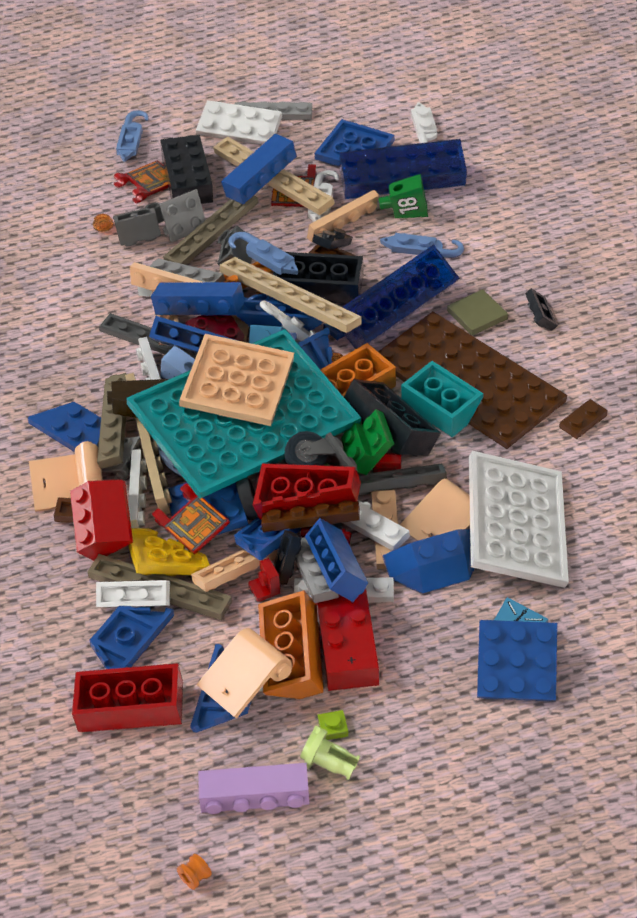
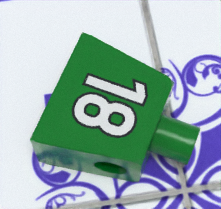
M421 174L391 183L389 185L390 196L379 198L380 209L393 208L395 218L428 217V207Z

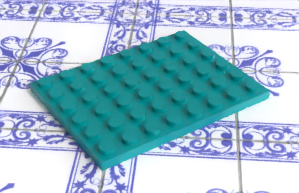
M286 329L252 343L294 353V360L271 426L180 407L179 400L190 371L127 398V405L199 499L259 472L262 464H276L284 460L286 444L296 433L310 431L325 438L326 434L331 432L334 437L349 430L354 423L361 424V417ZM301 446L297 449V453L301 451Z

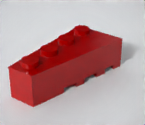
M262 464L253 507L261 520L263 513L273 509L283 511L291 510L297 506L307 508L315 507L321 503L331 505L339 504L345 500L355 502L358 500L361 481L355 467Z

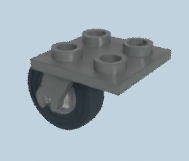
M302 431L293 435L286 444L284 453L286 462L289 465L324 466L325 463H328L330 466L355 467L357 471L355 461L345 454L341 441L337 437L334 438L331 432L326 434L325 438H322L314 432Z

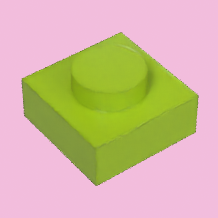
M343 710L317 714L319 727L328 731L326 740L349 736Z

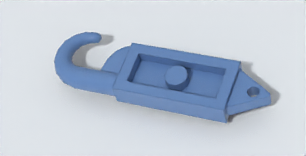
M131 111L127 114L124 125H122L116 153L123 162L137 155L143 130L142 125L133 122V119L137 116H142L148 121L149 116L144 111Z
M237 232L229 238L228 243L233 249L236 248L235 240L242 239L247 241L246 252L248 256L277 274L298 275L295 258L264 239L260 240L247 232Z
M395 233L393 236L380 239L382 245L391 249V252L455 258L464 251V245L458 240L451 241L458 248L449 250L443 249L442 242L435 237Z

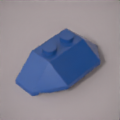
M264 293L253 295L249 298L244 297L245 302L237 314V317L249 326L282 327V323L260 307V302L264 300L273 304L289 317L298 318L304 324L303 328L308 332L323 323Z
M457 529L415 541L382 556L389 578L393 577V581L422 594L468 581L475 569L471 567L470 529Z

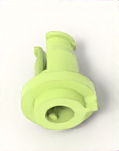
M315 725L300 758L305 760L304 763L307 764L308 770L315 763L333 773L346 776L347 780H350L360 756H355L345 748L326 740L328 731Z

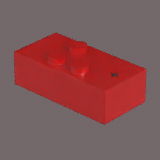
M366 588L354 602L339 595V598L316 603L328 691L379 686V664Z
M178 663L75 672L72 716L78 732L182 724L183 678Z

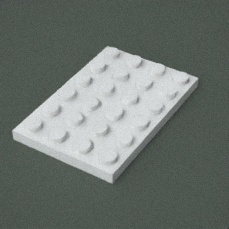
M472 451L469 455L471 567L565 588L569 578L562 471Z

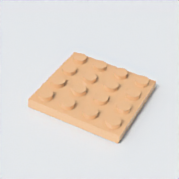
M205 334L180 397L179 406L271 426L294 360V353Z

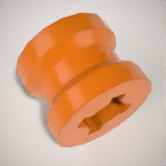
M195 853L190 856L188 863L177 867L179 877L192 890L199 886V882L202 879H208L212 875L208 864Z

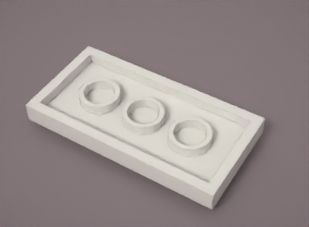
M207 100L196 128V134L220 139L229 137L235 141L263 145L277 133L282 119V112Z

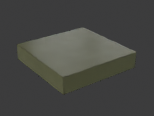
M483 289L447 305V312L472 336L508 319V313Z

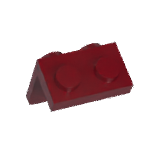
M200 315L186 321V325L241 342L244 341V334L232 315Z

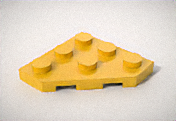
M132 528L133 543L129 544L128 547L136 573L143 575L191 576V574L210 566L207 556L201 552H197L194 555L185 550L186 547L182 543L171 538L166 541L158 537V532L152 529Z

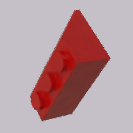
M87 481L70 491L77 553L95 561L98 554L108 556L133 543L126 481Z

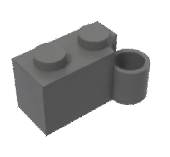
M151 203L143 209L113 216L121 246H133L138 241H152L161 236L159 223L163 222L164 218L160 203Z
M236 226L231 231L225 230L219 237L218 243L222 245L218 259L219 266L234 257L252 264V258L246 252L247 241L242 239L235 240V249L230 247L228 243L229 238L234 233L245 232L240 227Z

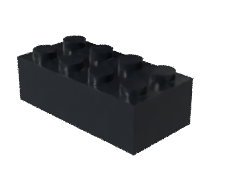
M200 135L160 139L162 162L171 199L197 189L201 204L213 203V186Z
M286 252L295 258L298 275L287 273L279 275L273 272L274 276L329 302L359 304L364 277L363 256Z
M353 379L344 396L346 401L361 417L362 424L375 409L384 413L394 441L391 451L397 455L429 456L441 434L438 429L383 382Z

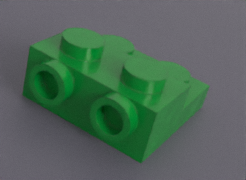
M377 409L366 418L362 425L354 423L341 437L343 451L355 461L358 473L367 475L394 445L384 413Z

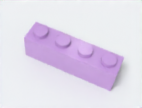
M306 763L198 771L201 813L218 814L221 811L235 810L237 812H245L248 809L262 808L264 810H272L275 807L289 806L298 808L303 805H310Z

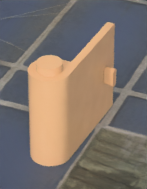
M85 441L75 448L74 455L29 461L35 512L55 509L58 497L71 498L70 491L87 481L103 480L101 469L97 463V445Z
M442 479L404 519L400 526L408 529L410 536L416 541L457 529H469L470 494L450 480Z
M245 628L234 637L196 685L237 719L269 678L281 681L290 675L292 662L255 631Z

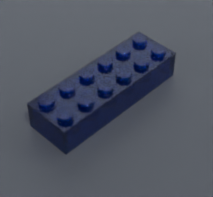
M460 139L339 152V169L345 199L359 198L372 190H375L379 195L390 194L389 185L391 183L421 174L424 190L466 186L467 169Z
M433 244L344 305L342 308L362 317V324L347 333L343 332V334L355 349L366 343L370 345L450 289L460 278Z

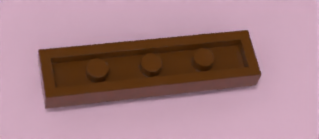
M345 500L339 504L328 505L327 503H321L315 507L304 508L297 506L291 510H269L262 515L263 532L311 527L319 518L330 524L359 521V501Z

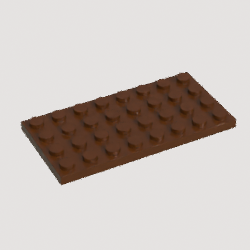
M434 311L378 351L396 367V377L403 382L428 363L434 361L482 392L483 398L469 425L505 449L511 447L567 401L568 395Z

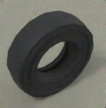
M246 477L237 481L236 486L244 512L249 520L258 518L253 507L255 491L250 479Z

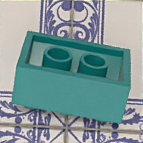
M434 361L428 363L401 384V398L428 422L451 437H454L469 424L483 398L482 392Z

